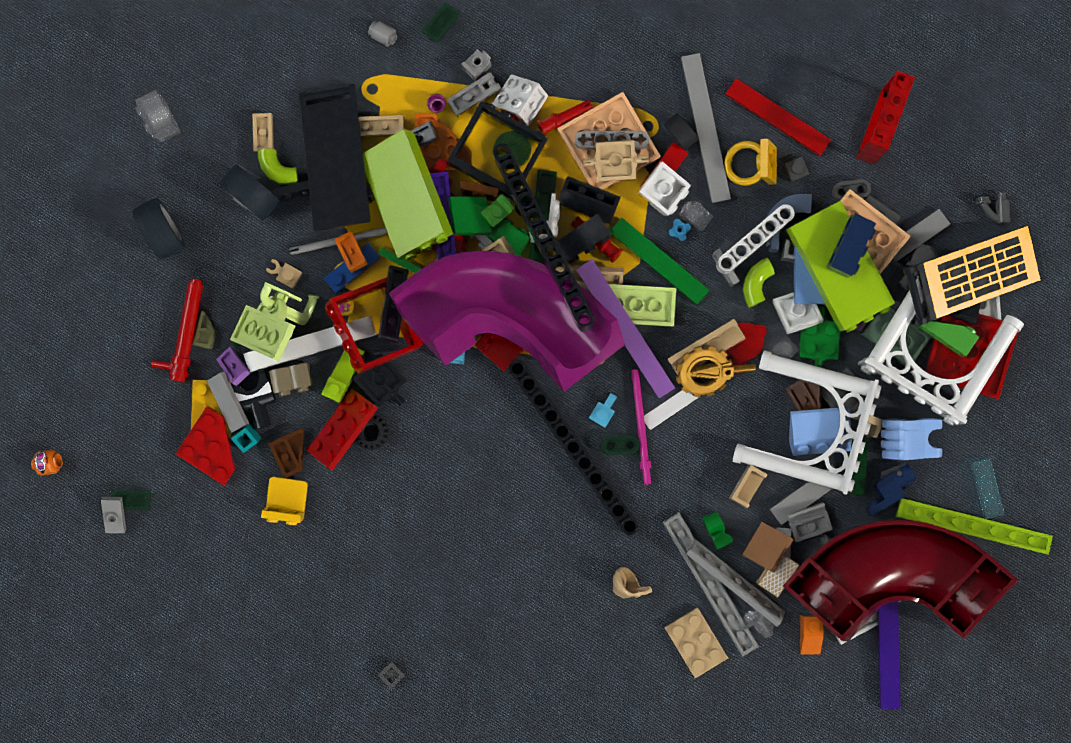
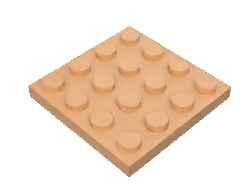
M624 92L557 128L558 133L587 183L602 190L621 180L598 181L595 166L583 167V158H594L596 150H580L575 145L577 133L581 131L646 132ZM621 135L616 138V141L627 139ZM581 136V139L578 141L582 145H585L587 141H592L591 145H594L595 136H591V140H586L585 136ZM605 136L597 138V142L608 141ZM639 136L638 139L634 141H638L639 145H642L643 141L646 140L642 139V136ZM650 137L648 146L645 149L635 150L637 155L648 154L649 163H637L636 172L661 158Z
M849 189L840 200L849 217L856 213L876 223L874 227L876 232L873 238L868 240L866 246L879 274H881L911 236Z

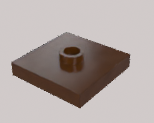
M461 180L460 190L463 196L486 197L487 201L492 202L500 196L499 188Z

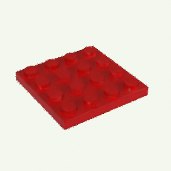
M978 314L976 323L972 324L948 315L940 317V323L973 328L979 339L967 356L961 357L934 338L925 372L942 379H957L967 375L977 365L1003 320ZM1018 332L989 377L980 395L999 399ZM969 380L957 383L958 388L964 389Z

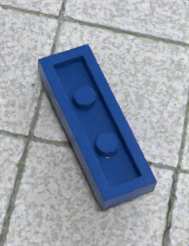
M369 243L361 248L368 263L367 265L351 273L344 261L323 278L336 294L380 259Z

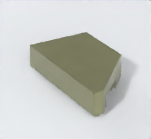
M204 311L200 313L192 345L212 350L217 331Z

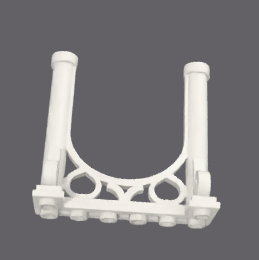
M917 277L916 284L922 304L924 298L919 277ZM909 290L869 357L858 362V365L861 366L860 370L868 375L878 373L886 383L891 384L893 382L896 384L899 391L914 395V399L923 405L927 403L932 406L931 410L944 417L943 421L952 426L954 424H966L968 421L966 420L967 413L1016 333L1021 331L1024 323L1013 316L1006 315L977 365L970 373L957 379L938 378L922 370L913 361L906 346V331L915 315ZM899 338L901 351L890 352ZM894 355L904 357L906 366L903 370H898L891 365V358ZM911 367L913 369L911 373L914 376V383L900 374L908 372ZM969 380L960 394L957 383ZM934 382L938 383L934 387V395L921 388L925 384L934 385ZM950 384L954 391V397L951 400H947L940 395L939 389L942 385Z
M764 350L759 369L821 385L834 396L840 410L839 431L831 447L824 454L812 460L797 461L738 443L734 452L733 462L739 464L741 462L840 490L843 494L847 495L848 491L852 492L855 480H851L853 472L857 473L860 461H857L858 453L863 454L865 442H862L864 434L868 435L871 426L870 423H867L869 415H874L876 408L873 401L874 398L878 399L881 386L878 385L879 380H865L776 356L772 352ZM833 387L850 391L851 393L846 394L841 399ZM860 394L866 396L865 402L863 401V398L860 396ZM850 397H855L860 402L858 411L853 414L848 413L843 405ZM861 414L856 432L850 428L849 420L845 421V415L848 418H855ZM844 428H845V430H846V432H847L848 434H846V435L843 436ZM854 439L849 457L844 449L836 448L838 444L842 445L846 440ZM836 451L844 455L843 465L837 469L830 466L828 456ZM825 460L826 467L829 469V471L816 468L810 465H814ZM845 469L844 475L838 474V472H842Z

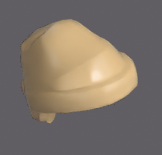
M620 567L616 570L613 576L612 589L617 596L622 599L633 596L638 598L641 595L652 592L651 587H640L635 574L629 568Z

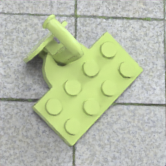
M265 282L260 293L262 302L259 307L255 309L247 305L245 306L230 340L279 362L295 328V325L286 322L285 318L297 324L305 325L314 310L319 296L308 294V302L303 313H300L286 306L288 298L301 302V298ZM271 290L276 291L275 296L268 297Z

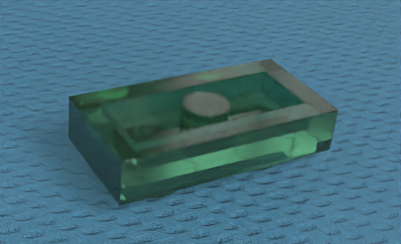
M445 2L423 28L422 33L437 44L460 17V13Z
M111 490L110 497H122L124 510H151V491Z

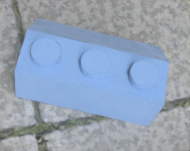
M844 407L850 413L849 407ZM839 408L790 412L789 443L793 456L822 454L831 447L840 427ZM845 415V421L849 420V426L851 428V420ZM844 428L843 436L846 435V434H848V433L846 432L845 428ZM852 439L846 440L842 445L838 444L836 448H842L846 452L851 451Z

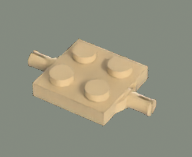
M634 140L596 142L594 158H583V167L595 166L598 181L636 179L637 163H649L648 154H636Z

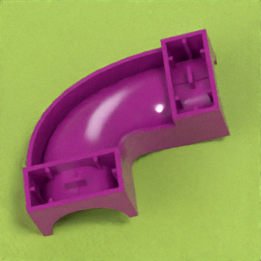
M472 251L449 255L422 268L389 293L402 319L445 366L477 343L474 338L475 335L493 333L509 339L531 354L548 376L565 392L625 345L618 320L585 288L579 285L594 317V327L589 332H582L577 328L547 266L513 254L494 251ZM565 284L563 286L565 290H569L573 287V285L571 284ZM574 301L571 305L578 307L581 305V302ZM582 318L580 320V323L587 324L590 322V319L588 318Z

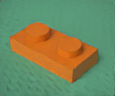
M352 231L334 239L351 273L368 264Z

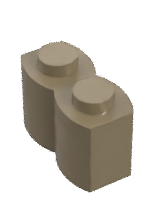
M309 363L269 371L273 393L279 394V397L290 395V391L298 390V393L309 391V387L313 386Z

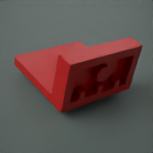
M484 333L475 344V347L502 371H505L511 362L524 350L509 339L493 333Z

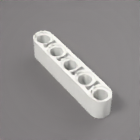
M787 204L776 209L719 258L716 263L717 270L722 274L730 273L787 225L794 217V209ZM780 211H786L789 215L788 219H783L780 216ZM765 224H773L774 231L766 230ZM752 235L759 237L760 242L758 244H754L751 241L750 237ZM736 248H743L745 255H737ZM722 260L730 262L731 266L729 269L722 267Z

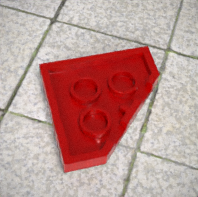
M207 406L176 452V455L224 486L236 469L235 462L232 458V449L225 427V418Z

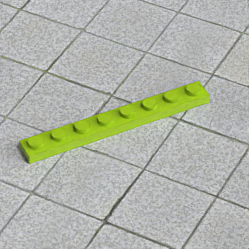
M903 498L899 500L895 516L910 521L929 523L950 531L1049 555L1053 537L1052 535Z

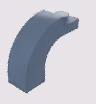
M795 194L782 199L770 210L766 218L785 204L790 205L794 209V216L808 217L811 214L812 194ZM780 211V216L783 219L789 217L786 211ZM765 224L766 230L774 231L773 224ZM780 230L765 242L766 247H769L768 252H777L779 250Z

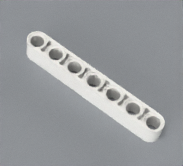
M371 316L346 323L354 342L377 335ZM334 327L289 340L279 362L256 351H250L243 355L249 372H254L342 346V339L335 332Z

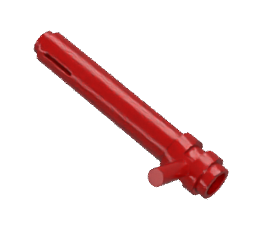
M191 279L188 282L175 353L171 358V363L153 360L151 363L153 368L169 370V380L185 383V378L188 377L187 367H190L191 360L189 357L203 290L201 280Z

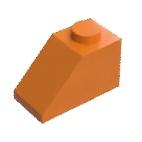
M800 615V654H820L823 642V623L814 615Z

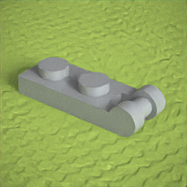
M490 72L447 99V102L456 116L459 117L481 101L499 92L502 88L499 83L496 84L494 76ZM488 84L490 88L485 90L483 85Z

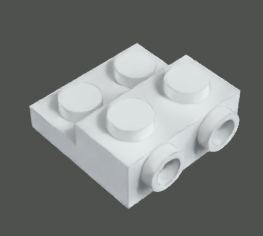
M660 162L638 193L647 199L650 205L662 215L669 216V214L672 215L677 210L678 202L688 195V189L691 185L664 162Z

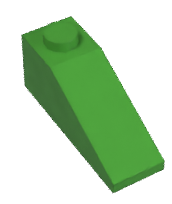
M933 321L917 326L961 357L967 356L979 339V336L975 334L976 331L969 326L964 327Z

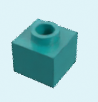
M248 424L235 433L231 439L245 453L257 444L261 437Z

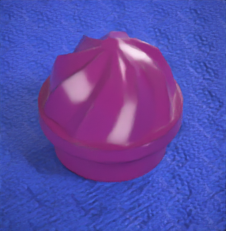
M437 93L430 95L427 100L429 110L439 113L445 108L446 101L442 95Z

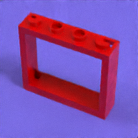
M896 71L883 86L858 150L857 159L874 165L889 150L915 77Z
M387 278L331 298L325 304L326 312L334 322V330L340 335L342 347L345 352H348L351 366L357 371V374L414 352L423 346L421 339L402 319L400 331L407 343V347L364 363L338 306L378 290H382L384 295Z

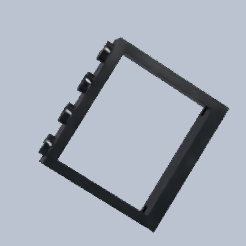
M481 101L447 160V164L482 184L499 188L500 194L510 197V200L514 201L506 184L459 159L458 156L483 113L538 144L522 173L526 180L548 138L541 131H533L528 128L529 125L521 120L517 122L512 119V115L505 111L499 112L493 104ZM517 185L514 189L519 190L522 185Z

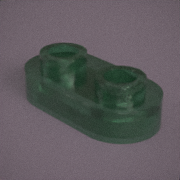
M633 435L607 436L601 442V449L607 455L634 454L640 446L639 440ZM628 441H631L633 443V447L631 449L626 447V443ZM608 442H612L614 444L613 449L607 448Z

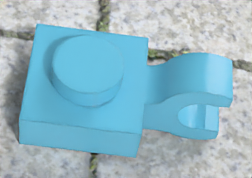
M610 393L604 404L598 402L589 418L605 428L615 412L610 408L617 396Z

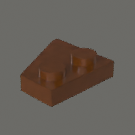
M799 380L786 388L798 411L823 409L821 385Z
M303 428L269 443V447L284 478L303 471Z

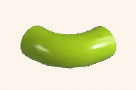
M261 149L257 151L261 170L270 180L284 186L299 183L297 167L290 168L281 165L277 159L275 149Z
M764 258L752 266L744 279L743 293L748 308L766 300L762 292L763 283L767 278L775 275L773 266L768 258Z

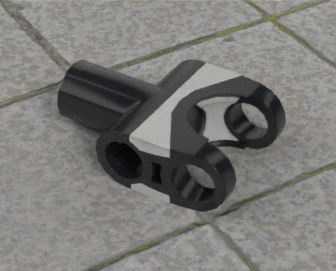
M264 369L258 370V386L252 391H246L240 383L237 386L231 383L243 412H250L255 430L271 426L266 406L276 403L271 381Z

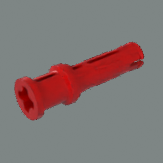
M588 99L559 114L553 113L551 117L542 121H536L542 134L547 135L548 132L561 127L562 124L593 109V105L590 104L591 101Z
M577 216L576 220L572 221L571 226L576 229L585 221ZM611 239L603 244L600 242L595 244L598 247V252H603L611 259L610 262L612 263L623 252V249H619L611 243Z

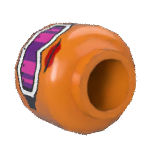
M53 449L36 452L31 461L33 470L41 476L56 474L63 464L61 455Z

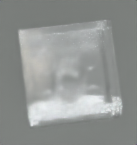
M156 90L135 100L138 105L135 109L138 115L146 122L144 127L153 139L157 138L160 142H163L181 133L165 99Z

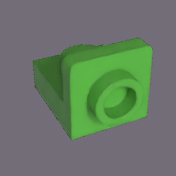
M501 194L481 214L494 228L515 208L511 200Z

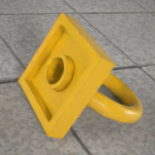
M761 139L760 144L753 141H742L735 144L729 149L724 159V169L727 177L733 183L741 186L755 184L761 179L769 185L776 184L777 147L769 139ZM745 148L753 149L758 153L756 157L758 172L750 178L738 177L731 167L734 155Z

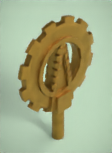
M708 345V348L698 346L694 348V351L686 352L682 356V362L678 363L676 371H678L676 380L678 384H682L681 389L685 393L691 392L693 393L692 396L700 397L701 395H707L708 397L714 395V392L717 390H723L727 386L725 384L726 381L730 380L734 373L755 372L756 365H733L731 359L727 360L726 356L728 354L724 350L718 351L716 346ZM702 360L713 361L712 364L708 363L707 365L704 364L703 366L700 365L699 367H693L697 362ZM692 377H704L712 380L706 383H698Z

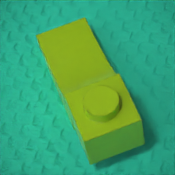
M358 348L359 352L364 357L365 351ZM343 352L321 394L339 403L342 402L348 386L351 385L357 372L351 366L348 352Z

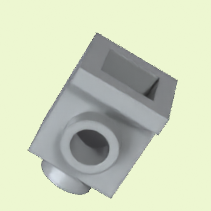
M477 49L461 64L462 69L474 81H477L491 67V62L489 61L491 57L484 50L480 52ZM476 60L481 61L479 65L474 64Z

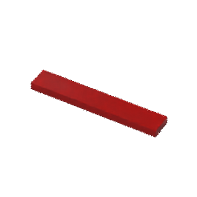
M737 78L725 94L819 157L831 141V139Z

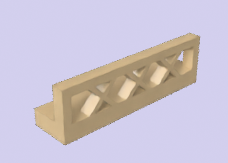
M735 319L671 356L668 360L678 375V371H676L677 364L682 362V356L686 352L694 351L695 347L702 346V348H708V345L716 346L718 351L721 349L726 351L746 338ZM709 360L699 361L693 367H699Z

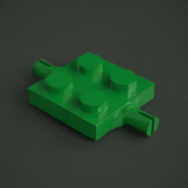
M822 308L823 323L802 329L800 332L799 358L810 359L814 361V366L821 368L823 361H838L840 331L834 321L825 319L826 308Z

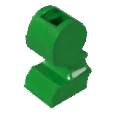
M716 511L706 517H702V521L713 540L716 550L733 543L732 537L725 533L724 523Z

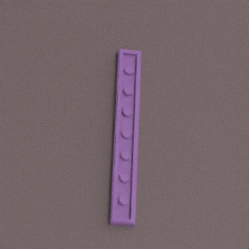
M593 259L577 268L578 274L591 294L618 320L625 347L658 398L675 389Z

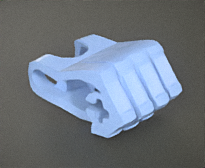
M888 418L882 420V427L886 428L881 430V438H886L881 440V448H885V450H882V458L913 460L942 457V449L932 447L928 442V436L933 430L942 429V420L935 418H920L917 420Z

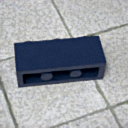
M856 213L850 215L826 268L846 278L855 275L860 267L858 264L860 258H863L867 252V242L873 238L876 229H874L876 223Z

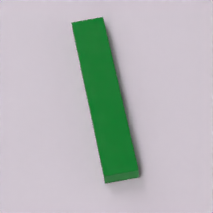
M622 217L612 228L614 232L611 235L694 304L698 305L709 292L708 288Z

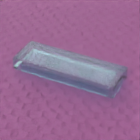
M991 458L970 463L984 519L1005 515Z

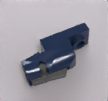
M900 464L880 473V479L876 481L874 488L881 500L876 498L868 503L869 507L865 508L868 516L877 514L905 497L902 489L904 490L916 480V476L908 464Z

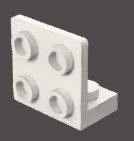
M510 75L492 104L498 109L515 114L519 120L530 126L548 95L539 83Z
M552 193L549 221L546 222L553 236L558 237L559 227L557 223L560 220V201L556 200V194ZM539 218L530 221L535 223L539 221ZM530 233V240L531 242L535 243ZM541 234L538 238L545 239L548 235Z

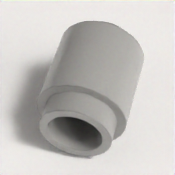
M373 21L369 27L368 34L371 35L372 39L387 47L395 43L397 34L394 28L381 21Z

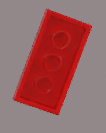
M351 389L306 451L333 471L378 407L354 389Z

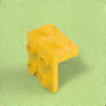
M271 477L269 479L266 507L262 510L261 518H266L267 522L277 523L278 520L286 521L288 525L300 523L304 519L308 483L302 480Z

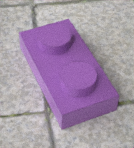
M231 347L216 359L231 383L235 386L250 374L236 351Z

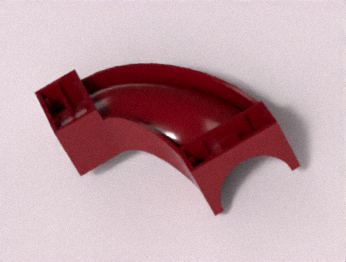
M892 520L865 524L833 538L823 545L812 557H808L786 581L783 587L841 641H849L878 609L896 601H914L927 606L957 634L966 639L986 614L1019 580L987 552L955 532L929 523Z

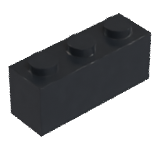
M567 176L558 200L561 206L590 217L602 213L610 224L621 196Z
M598 213L559 239L557 243L567 263L569 262L571 265L580 259L579 255L583 252L588 254L596 249L594 245L598 242L603 244L611 239L610 234L614 231L604 215Z

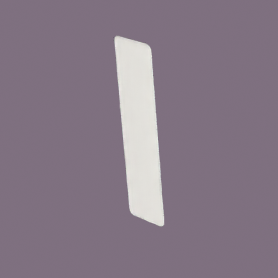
M682 390L644 416V422L651 430L698 397L692 396L693 393L691 392L685 393Z

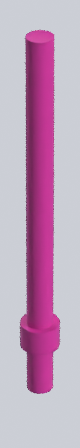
M631 370L641 462L639 464L640 470L643 473L644 485L651 484L650 469L652 467L651 461L648 458L639 370Z

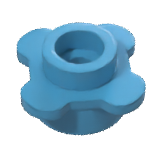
M675 219L672 229L669 230V235L684 241L691 226L688 223H682L680 219Z

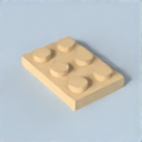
M698 608L693 609L664 627L694 678L728 659Z

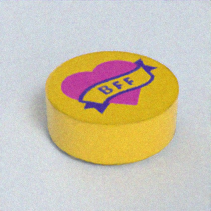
M353 300L338 306L342 316H348L354 312L355 304Z

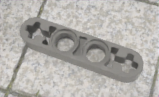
M581 131L575 136V145L580 150H596V142L599 136L607 137L608 141H616L618 136L622 135L627 140H630V135H632V140H637L639 136L646 140L643 141L642 145H639L638 141H634L635 150H642L648 146L649 136L644 131ZM581 136H585L586 140H591V136H595L594 145H591L592 141H587L585 145H582L578 140L581 139Z

